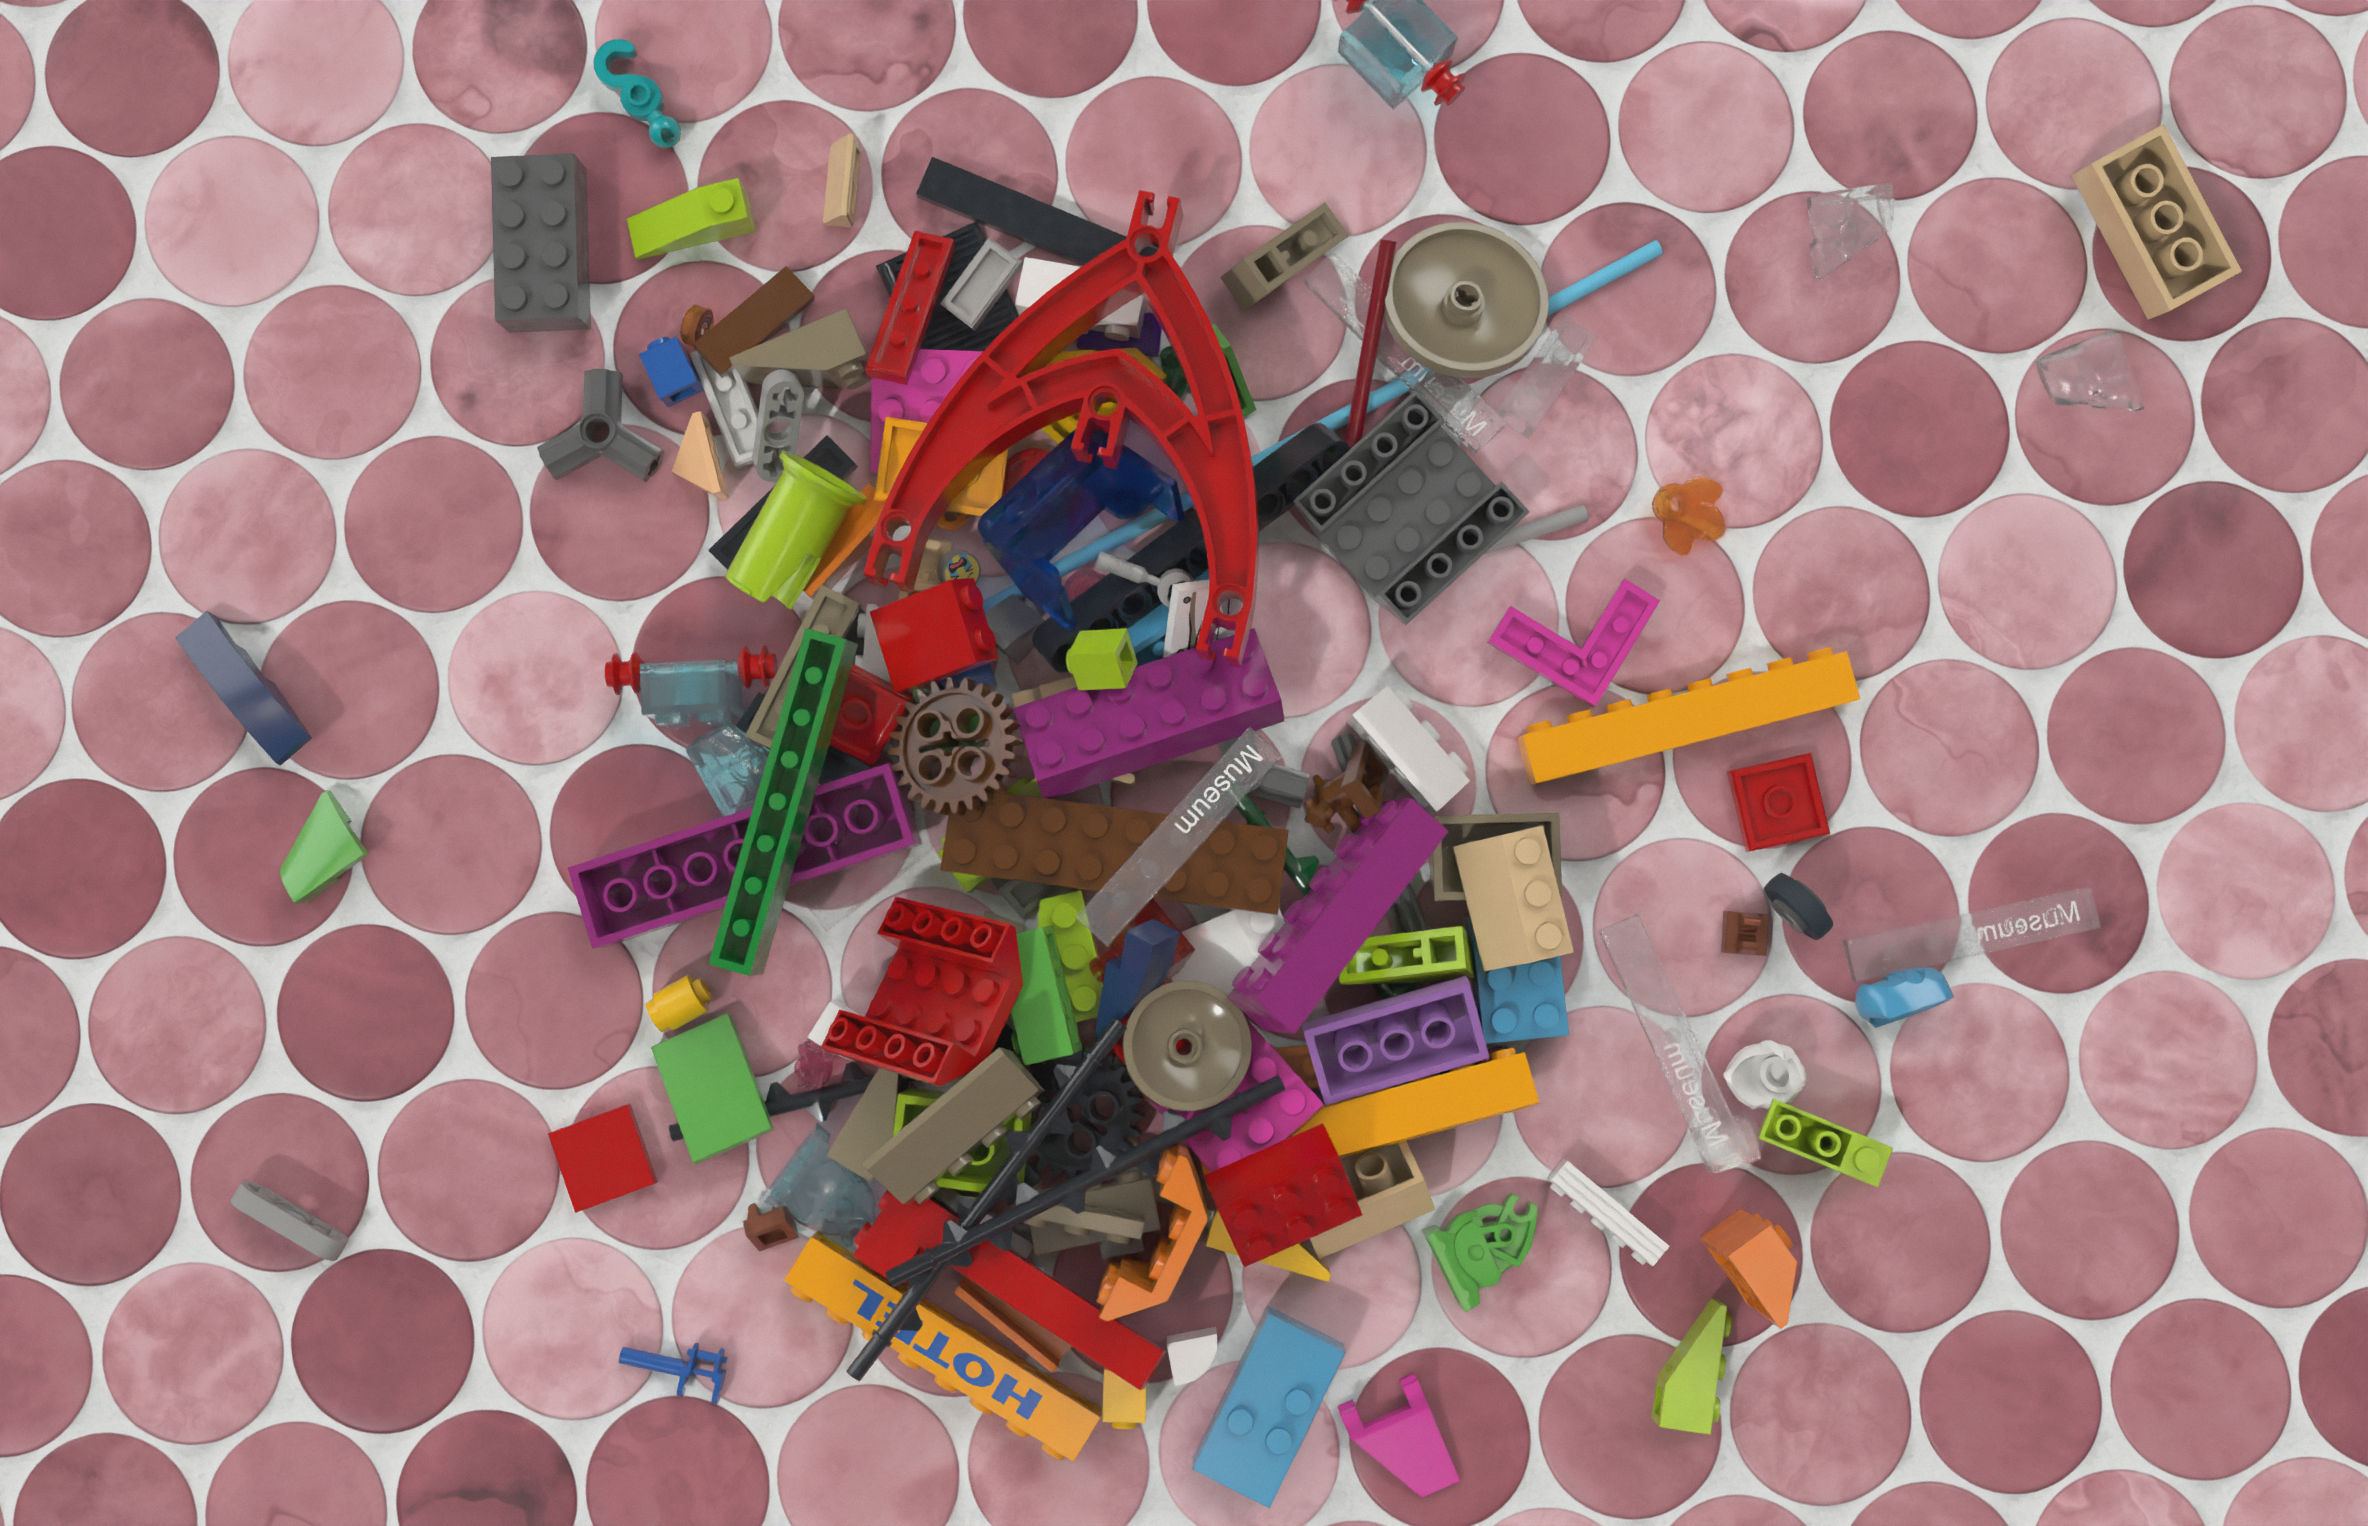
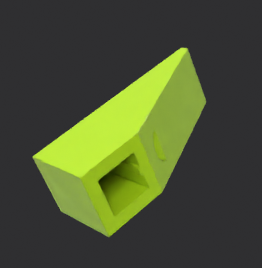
M1772 1099L1757 1137L1877 1188L1893 1150V1147L1776 1099Z
M1710 1299L1657 1375L1651 1418L1661 1428L1711 1435L1712 1422H1718L1720 1399L1716 1397L1717 1381L1723 1380L1726 1369V1358L1724 1354H1721L1723 1337L1728 1338L1731 1330V1314L1726 1312L1727 1306L1718 1299Z

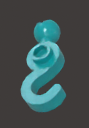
M613 39L605 42L594 56V70L601 83L612 91L620 92L622 106L633 119L649 122V137L656 146L667 149L675 146L680 141L681 128L674 118L664 116L661 113L664 107V96L659 86L652 79L634 74L614 75L610 73V64L614 59L618 57L632 59L637 56V50L634 45L623 39ZM674 138L672 142L667 143L669 139Z

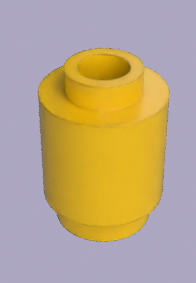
M688 974L652 995L653 999L646 1002L645 1006L652 1022L659 1031L663 1032L669 1028L674 1031L709 1011L708 1001L712 1000V995L702 978L695 980Z

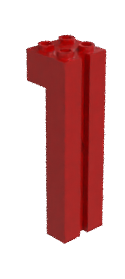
M886 1190L878 1203V1208L882 1211L873 1224L867 1222L859 1231L853 1243L858 1248L852 1256L887 1278L885 1271L925 1252L924 1249L927 1247L931 1249L941 1244L943 1223L951 1219L958 1224L960 1221L959 1216L932 1198H929L921 1205L916 1200L911 1204H902L890 1191ZM988 1240L969 1249L973 1259L969 1267L949 1265L1138 1390L1145 1389L1167 1351L1118 1319L1105 1321L1099 1318L1101 1308L1011 1250L1003 1251ZM908 1280L903 1282V1284L909 1286Z

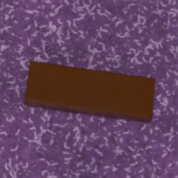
M785 266L693 344L694 349L723 378L734 369L729 357L766 342L815 300V296Z

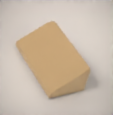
M847 134L834 142L830 147L823 223L828 226L852 228L855 222L862 149L854 134Z

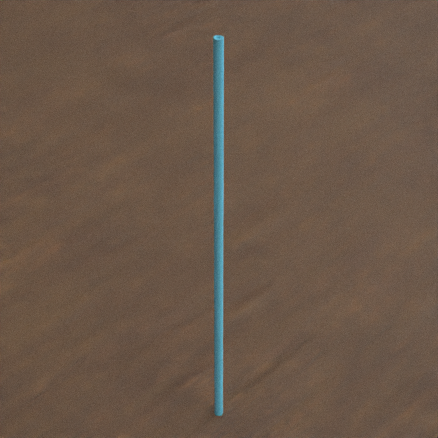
M1654 240L1548 297L1547 316L1663 255L1660 244L1657 240ZM1421 365V369L1423 368L1424 370L1415 379L1412 377L1419 372V367L1370 393L1366 414L1419 386L1420 382L1417 383V381L1426 373L1428 375L1421 381V384L1441 373ZM1351 404L1315 423L1325 424L1332 431L1348 424ZM1302 430L1252 456L1253 467ZM1188 492L1175 497L983 601L984 612L1011 594L1022 599L1097 559L1100 551L1108 553L1194 507Z

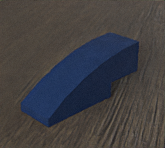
M1155 919L1126 931L1123 954L1106 963L1094 1035L1096 1038L1101 1036L1113 1018H1116L1126 1026L1128 1018L1139 1002L1150 992L1162 986L1174 959L1180 932Z

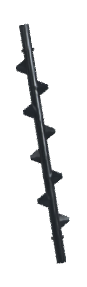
M1113 1018L1091 1049L1083 1053L1085 1057L1078 1066L1057 1064L1053 1068L1060 1090L1028 1131L1008 1130L1004 1137L1011 1154L978 1198L958 1195L955 1197L953 1204L960 1219L958 1225L969 1230L981 1223L1000 1197L1016 1198L1017 1185L1020 1184L1017 1174L1048 1133L1069 1135L1072 1132L1073 1127L1066 1109L1099 1066L1102 1068L1104 1065L1102 1063L1128 1029L1116 1018ZM969 1250L937 1265L938 1269L936 1270L931 1268L908 1280L910 1284L909 1289L880 1327L872 1331L871 1334L873 1336L846 1370L851 1377L861 1381L884 1349L892 1345L891 1340L899 1330L919 1331L923 1324L916 1307L948 1265L969 1267L972 1264L973 1259Z
M1006 1023L991 1054L999 1047L1015 1053L1012 1044V1033L1014 1031ZM855 1062L846 1063L842 1080L839 1083L790 1094L778 1082L770 1083L767 1098L764 1102L770 1117L806 1108L819 1122L826 1121L832 1101L864 1094L876 1073L867 1075ZM903 1075L901 1092L908 1088L909 1082L916 1079ZM678 1123L669 1125V1132L673 1142L684 1139Z
M1276 1075L1242 1093L1236 1092L1234 1097L1188 1120L1169 1109L1164 1112L1163 1133L1117 1156H1114L1098 1145L1092 1148L1091 1169L1041 1194L1023 1182L1017 1185L1015 1207L969 1230L964 1229L951 1219L944 1222L941 1244L931 1249L927 1247L924 1249L925 1252L885 1271L886 1276L893 1288L931 1268L934 1270L938 1269L937 1265L987 1240L1001 1250L1006 1251L1011 1248L1012 1228L1060 1203L1078 1215L1084 1212L1086 1190L1134 1166L1153 1177L1159 1171L1160 1153L1206 1130L1223 1141L1231 1137V1120L1233 1116L1241 1112L1244 1114L1248 1113L1249 1108L1285 1091V1086L1279 1075Z

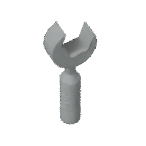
M1100 551L1094 566L1136 583L1148 582L1156 585L1160 601L1168 608L1170 607V598L1168 597L1170 585L1181 581H1194L1191 575L1183 569L1168 570L1158 578L1148 574L1144 567Z

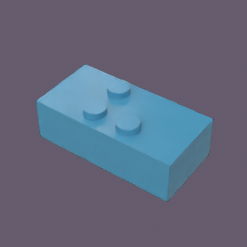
M1267 1305L1192 1457V1469L1270 1508L1346 1353L1343 1343Z

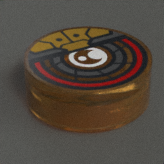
M695 304L687 310L680 330L681 339L684 344L694 347L693 344L713 328L714 316L711 309Z

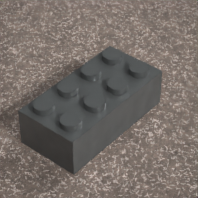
M574 153L491 157L495 321L509 333L591 329L587 169Z

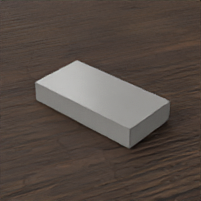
M989 237L940 304L973 330H976L1023 267V263Z

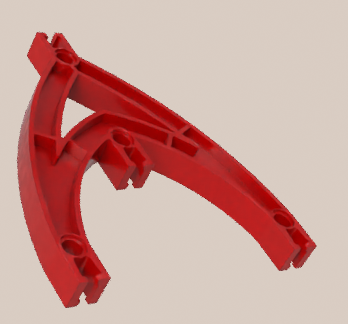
M1139 190L1126 239L1074 271L1022 312L980 354L950 390L914 444L882 508L863 572L872 584L887 587L888 581L894 582L901 591L913 593L926 543L945 510L974 476L993 459L1023 438L1054 422L1080 413L1071 445L1076 460L1092 463L1093 454H1089L1087 450L1093 433L1099 430L1109 433L1107 448L1099 447L1097 456L1102 457L1106 467L1117 469L1131 420L1154 441L1167 457L1183 482L1201 523L1209 566V597L1196 645L1198 657L1215 661L1216 653L1212 652L1210 647L1216 629L1222 627L1227 630H1235L1232 649L1224 648L1222 657L1227 658L1229 665L1241 668L1254 617L1259 570V522L1254 469L1242 410L1226 358L1196 293L1173 257L1183 219L1180 198L1168 196V209L1164 224L1161 228H1156L1152 225H1147L1149 215L1153 216L1155 208L1153 203L1155 194ZM1155 246L1159 248L1154 255H1139L1144 247ZM1142 295L1162 327L1178 359L1198 415L1194 416L1182 400L1153 372L1119 348L1084 354L1048 366L1046 365L1094 325ZM1113 402L1118 405L1116 410L1110 415H1100L1097 413L1099 407L1104 403ZM899 527H911L908 537L904 540H893V534ZM896 554L901 556L899 574L891 573L890 579L884 578L883 574L890 555ZM1233 598L1240 600L1243 606L1237 614L1226 615L1220 611L1222 603Z

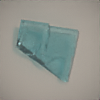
M733 723L698 736L686 749L688 756L723 817L754 807L769 751L762 746H756L751 743L748 737L745 736L746 734Z

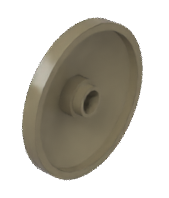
M1443 223L1415 234L1394 255L1389 289L1385 298L1384 318L1389 331L1398 345L1421 365L1452 377H1488L1513 367L1532 350L1547 319L1548 290L1544 276L1536 261L1522 245L1510 236L1494 228L1476 223Z

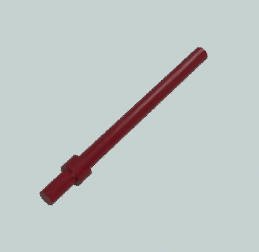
M1381 239L1379 244L1345 439H1343L1350 448L1358 443L1363 435L1385 311V298L1389 289L1397 244L1395 241Z

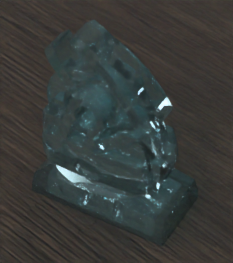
M817 1123L768 1187L764 1202L775 1208L786 1205L790 1213L799 1221L813 1226L824 1233H840L844 1246L846 1248L852 1247L854 1238L850 1235V1231L854 1228L862 1229L867 1222L873 1224L875 1221V1198L865 1178L827 1156L830 1150L828 1145L831 1134Z

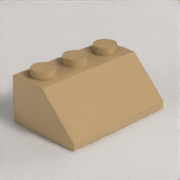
M1543 825L1453 846L1483 971L1532 963L1574 953Z
M1407 1141L1340 1159L1363 1215L1310 1238V1241L1318 1259H1321L1435 1210L1425 1179Z

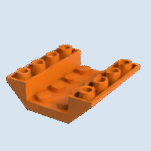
M1185 1142L1164 1151L1159 1161V1171L1156 1175L1158 1176L1156 1181L1161 1183L1160 1196L1176 1203L1169 1217L1168 1237L1160 1235L1151 1253L1150 1263L1132 1254L1122 1255L1120 1260L1111 1258L1102 1276L1096 1302L1102 1304L1099 1318L1105 1321L1167 1302L1208 1220L1207 1198L1191 1149Z

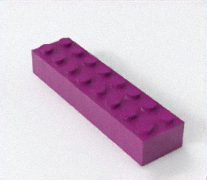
M887 763L817 786L788 888L922 845L906 790L897 785L901 775L893 771L892 766L894 764ZM753 807L568 867L592 949L608 947L724 909Z

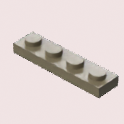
M823 585L820 586L745 735L746 737L771 748L805 628L845 639L861 607L860 603Z

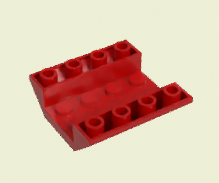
M895 896L877 933L898 948L888 966V970L865 1016L839 1009L833 1023L829 1027L821 1048L833 1054L940 1087L972 1071L991 1054L1023 987L1016 927L1010 923Z

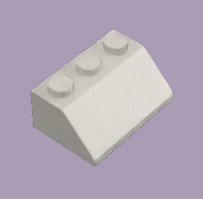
M1386 686L1358 709L1346 722L1363 741L1367 740L1391 774L1411 797L1429 814H1433L1440 810L1470 781L1465 775L1469 769L1456 753L1452 751L1447 755L1437 742L1441 737L1428 721L1424 720L1419 723L1412 715L1410 710L1414 706L1406 695L1398 688L1392 692Z

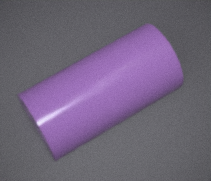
M1466 976L1302 1023V1029L1325 1105L1490 1058L1471 986Z

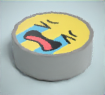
M953 549L942 556L938 563L937 573L942 583L951 579L974 578L977 584L980 578L981 567L974 555L963 549Z

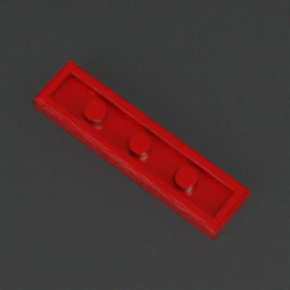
M914 231L865 367L867 376L904 385L908 384L955 250L954 239Z

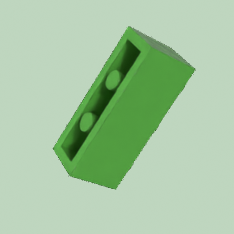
M1053 926L1017 933L1023 987L1009 1014L1013 1017L1016 1032L1012 1033V1044L1017 1057H1022L1024 1066L1081 1051L1082 1045Z

